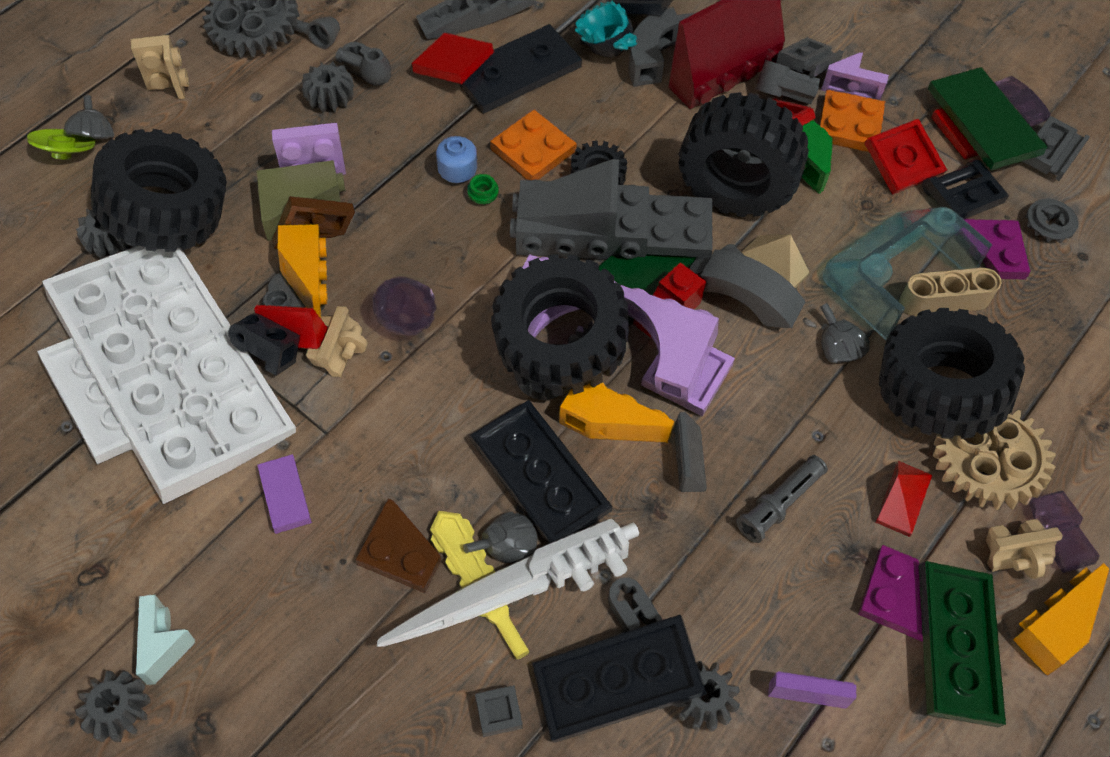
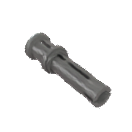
M816 455L809 456L807 461L774 492L761 495L756 501L757 505L750 512L741 514L736 519L737 527L741 533L750 541L760 543L765 538V532L772 525L779 524L785 519L786 510L823 474L827 473L826 463Z

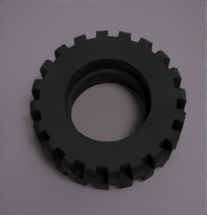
M741 92L731 93L728 98L722 95L713 98L712 102L702 105L698 113L694 114L679 151V170L683 173L682 178L687 187L691 186L692 194L695 197L712 198V207L719 208L720 212L725 214L729 212L736 213V216L746 217L747 214H753V217L762 216L766 211L771 213L786 205L792 199L793 194L797 192L808 158V138L797 118L793 119L792 112L785 106L783 108L777 106V101L769 97L767 100L761 99L759 94L749 93L748 96H742ZM738 148L749 151L758 156L764 163L751 164L741 162L728 155L723 149Z
M144 129L134 130L130 135L125 132L115 137V140L111 139L103 145L94 158L91 207L100 224L105 229L109 228L108 232L118 240L120 238L125 239V242L130 246L137 247V245L146 247L147 251L156 252V249H165V252H175L180 247L186 250L194 247L196 242L200 244L208 239L210 234L214 233L217 229L225 198L226 175L217 158L214 159L213 154L206 147L201 148L199 143L191 138L187 140L182 138L181 134L172 132V134L163 133V130L153 129L152 132H145ZM142 187H161L171 190L175 194L156 193Z
M559 254L548 255L549 259L543 261L536 258L528 261L529 267L523 269L520 266L511 273L512 280H504L499 287L500 295H497L493 301L492 309L494 314L491 316V323L498 353L502 358L503 365L508 372H514L517 381L523 385L530 381L532 390L543 393L545 388L552 389V395H563V390L573 389V394L584 392L583 386L589 383L594 388L603 382L602 374L605 373L607 376H611L617 369V361L622 360L626 352L629 326L627 301L624 300V291L619 283H614V276L607 269L599 271L598 263L590 259L582 262L579 256L568 254V258H559ZM559 305L577 307L589 314L594 320V325L586 335L577 341L563 345L544 343L528 332L530 323L539 313Z
M938 308L935 312H931L930 309L919 312L917 317L911 315L901 321V324L895 326L890 332L889 338L886 339L879 375L880 393L884 402L889 404L888 408L896 417L902 416L903 423L913 428L916 426L921 429V433L930 436L932 433H936L945 439H952L953 436H961V439L972 438L976 432L982 435L992 431L994 426L1001 425L1013 410L1025 371L1023 352L1020 347H1017L1018 343L1011 333L1005 334L1006 330L1002 325L997 322H989L987 316L979 313L976 316L969 314V310L958 309V311H949V308ZM928 367H952L969 374L973 378H948L931 371Z

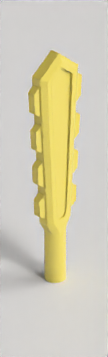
M438 511L430 528L432 534L431 542L438 553L446 555L445 564L452 575L460 576V587L464 588L494 573L493 566L486 565L484 561L486 558L484 549L470 553L464 552V544L474 542L473 536L475 533L469 520L463 519L458 513ZM508 605L480 615L481 617H487L489 622L498 627L516 660L525 657L530 652L509 618Z

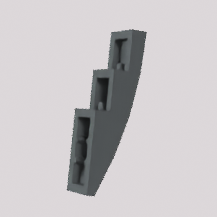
M445 0L417 15L416 18L427 39L440 37L443 33L455 35L486 26L516 14L537 2L536 0Z

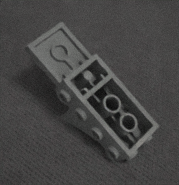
M611 159L553 181L520 180L519 193H513L512 210L517 212V218H511L510 238H516V255L548 256L559 254V257L568 258V254L585 259L607 260L611 255L633 259L636 257H646V254L711 258L713 250L712 198L649 195V186L618 185L619 159Z

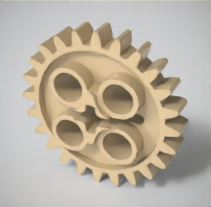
M1017 410L1013 415L1008 414L1007 419L1001 425L994 426L992 431L982 435L976 432L972 438L961 439V436H953L952 439L941 438L940 434H937L934 441L936 447L933 457L939 460L935 468L936 470H946L942 478L943 482H955L952 490L953 493L959 492L962 489L967 492L965 501L968 502L976 496L979 498V506L982 508L987 500L992 501L995 510H999L1003 501L1006 502L1010 509H1014L1018 501L1026 506L1032 497L1038 498L1052 479L1051 475L1056 467L1051 464L1056 454L1048 451L1052 441L1040 440L1045 430L1043 428L1033 430L1031 426L1034 419L1030 418L1023 422L1020 420L1021 411Z

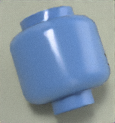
M452 136L444 139L438 145L436 150L437 168L443 179L452 183H463L475 175L477 170V151L472 141L465 137Z

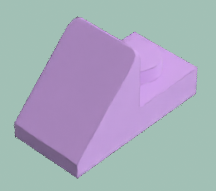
M860 52L830 64L821 90H832L881 100L889 75L859 68L863 55Z

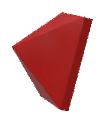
M898 461L875 523L910 537L920 513L932 474Z

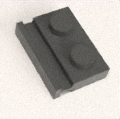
M806 37L779 51L776 63L790 67V70L798 73L806 70L810 71V76L815 77L828 70L830 64L840 61L844 51L832 52L831 46Z
M1050 116L1037 133L1047 146L1044 155L1024 160L1023 162L1045 174L1050 172L1056 175V180L1060 181L1090 136L1085 135L1083 137L1076 133L1077 129Z

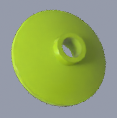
M64 129L36 130L27 135V142L41 150L51 152L52 158L60 160L71 159L72 154L87 151L95 146L94 138H86L79 135L68 137L64 133Z

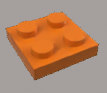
M826 90L819 125L833 138V145L869 152L864 142L869 137L881 133L885 101Z
M532 110L490 141V149L527 180H539L575 153L577 147L576 142L536 110Z

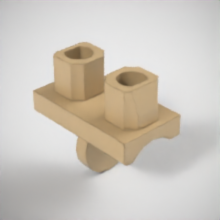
M337 306L334 316L321 317L328 328L323 343L319 349H308L306 353L307 358L314 366L324 367L332 377H341L347 360L352 358L353 353L365 352L368 344L367 340L361 336L363 329L359 323L349 316L347 307Z
M1038 519L1025 521L1021 524L1018 535L1012 536L1003 525L989 529L986 542L991 552L987 564L992 572L1014 568L1016 571L1024 570L1028 577L1032 579L1043 577L1046 569L1045 565L1053 564L1055 545L1063 536L1057 527L1045 529Z

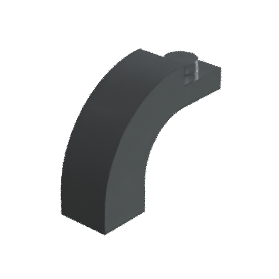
M674 7L667 8L663 15L648 16L637 26L633 33L637 36V45L630 47L628 64L629 76L633 87L661 83L665 62L661 52L676 44L679 21L695 13L677 15Z
M715 249L711 258L696 257L690 267L691 271L706 281L704 292L721 293L739 300L756 314L764 326L792 328L805 304V300L796 288L779 273L759 261L735 252Z

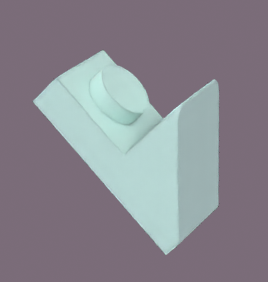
M156 595L139 596L136 675L146 685L156 684L195 643V639L188 630L169 631L171 626L169 608L165 607Z

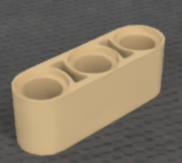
M989 268L915 274L905 286L899 298V306L903 312L910 316H917L919 312L928 309L931 312H935L938 308H949V311H958V309L969 311L982 310L990 304L1002 284L1001 278L998 273Z

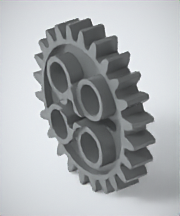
M209 0L211 6L204 8L207 15L202 18L208 37L213 45L217 44L220 51L226 49L228 55L231 56L237 50L239 57H243L246 51H249L251 57H254L256 50H261L263 54H266V47L270 46L276 50L278 49L277 41L286 43L285 34H294L292 26L298 25L297 17L300 14L297 9L296 0Z

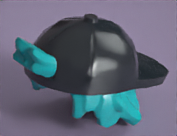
M613 0L605 3L601 2L600 6L595 5L592 10L587 9L586 14L580 15V18L576 21L575 25L577 28L575 32L579 33V40L588 45L598 56L615 57L626 51L629 47L637 45V36L633 34L631 19L627 18L625 9L620 4L616 5Z

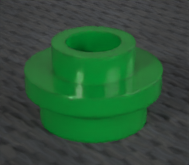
M476 175L468 184V197L475 203L489 204L498 197V184L490 175Z

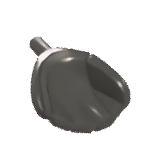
M85 95L83 97L85 109L73 114L64 125L66 136L79 135L94 139L114 138L115 133L108 119L98 110L93 109L92 97Z
M828 303L820 306L830 325L824 329L821 339V346L825 357L831 363L848 362L864 357L870 349V341L867 335L856 325L845 319L837 322Z
M506 512L497 517L482 533V540L464 544L463 549L465 553L485 549L499 561L515 563L535 553L538 536L533 523L528 518L519 513Z

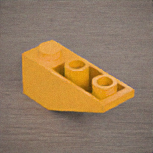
M318 224L278 225L277 249L280 272L305 307L313 308L321 318V305L328 304L327 284H321V281H327L326 260H321V258L327 257L326 238H320Z
M589 383L583 386L584 392L573 394V389H571L560 406L559 423L589 439L668 443L675 423L664 412L641 405L632 396L619 394L607 388L604 383H600L594 388Z
M1104 563L1093 572L1087 567L1069 581L1074 586L1071 591L1066 593L1062 588L1044 602L1049 607L1045 613L1041 615L1035 610L1019 623L1023 631L1013 640L1047 676L1064 665L1089 643L1109 573V568Z

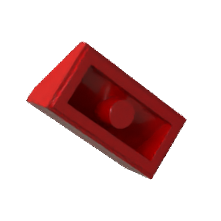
M256 305L254 308L255 313L300 335L298 348L319 349L328 330L313 308Z

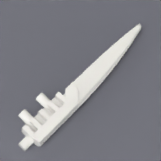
M611 518L536 549L533 555L477 580L401 623L377 640V647L395 644L432 633L480 616L531 594L535 596L548 590L551 580L554 581L557 588L565 586V579L572 576L580 590L586 591L594 585L587 570L589 569L591 574L598 571V565L604 562L611 569L614 576H621L627 571V566L623 559L628 557V540L639 536V530L634 522L620 528Z

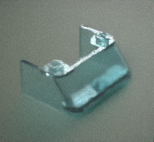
M937 207L898 212L831 258L823 271L825 283L885 340L888 339L890 332L897 325L905 310V307L882 287L888 283L892 276V266L888 262L890 259L923 236L961 270L979 268L992 244L953 210Z

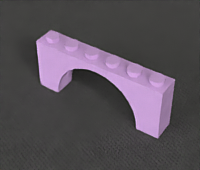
M529 254L522 268L529 267L528 261L539 257ZM548 257L539 258L540 261L549 259ZM621 285L624 291V300L627 301L628 316L638 321L649 332L658 349L660 360L655 374V392L688 403L718 335L719 318L714 317L705 310H694L682 306L673 299H661L649 295L640 288L631 289ZM568 305L550 307L539 313L532 320L528 327V332L533 337H536L550 322L566 313L579 310V308Z

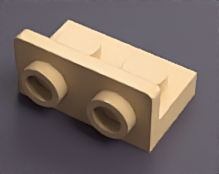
M169 35L131 39V50L147 90L174 87L178 99H185L184 87H189L186 68H180L182 66L181 54L178 47L173 48Z

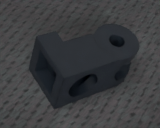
M252 313L230 326L228 334L234 347L243 352L250 351L251 354L266 362L265 370L277 376L296 363L300 335L257 313Z

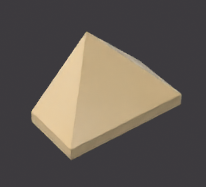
M759 235L742 251L745 256L759 261L779 273L795 288L810 273L791 235Z

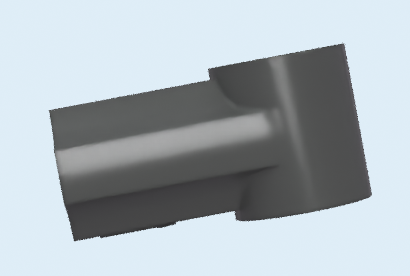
M765 60L756 90L779 97L783 95L803 103L812 104L819 89L820 79L792 71L790 67Z

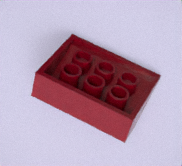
M720 0L679 21L668 88L691 110L700 104L709 102L716 95L731 90L740 82L752 79L757 73L762 71L765 60L776 63L778 53L783 49L785 43L781 0Z

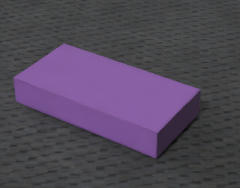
M293 454L258 464L275 534L312 523Z
M778 671L769 682L768 697L846 709L856 699V685L851 682Z

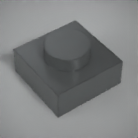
M515 685L475 694L483 737L523 729Z

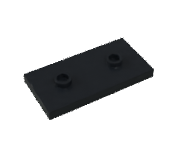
M548 24L494 49V53L463 84L459 85L484 114L581 68L582 59L551 24Z
M527 400L470 435V441L547 544L582 531L612 512L613 506L530 400Z
M681 614L532 663L550 738L554 743L707 694Z

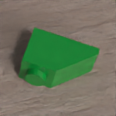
M812 120L803 125V131L808 138L807 148L809 152L802 178L820 194L824 191L831 172L833 138L824 128Z

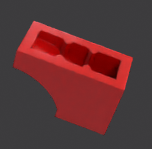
M680 262L659 282L652 296L661 299H673L682 306L695 309L701 304L706 281ZM634 319L633 325L653 340L649 332Z

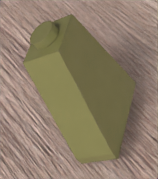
M334 160L257 170L261 219L267 241H271L289 196L341 202L340 192H345L343 173H336Z

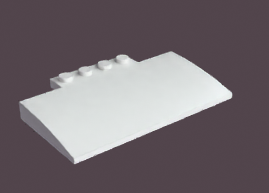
M139 245L42 281L47 298L70 339L37 352L96 463H102L133 449L162 503L165 504L263 453L296 433V427L249 353L238 350L231 343L228 334L231 325L181 247L177 248L175 252H165V249H156V252L147 251L146 247Z

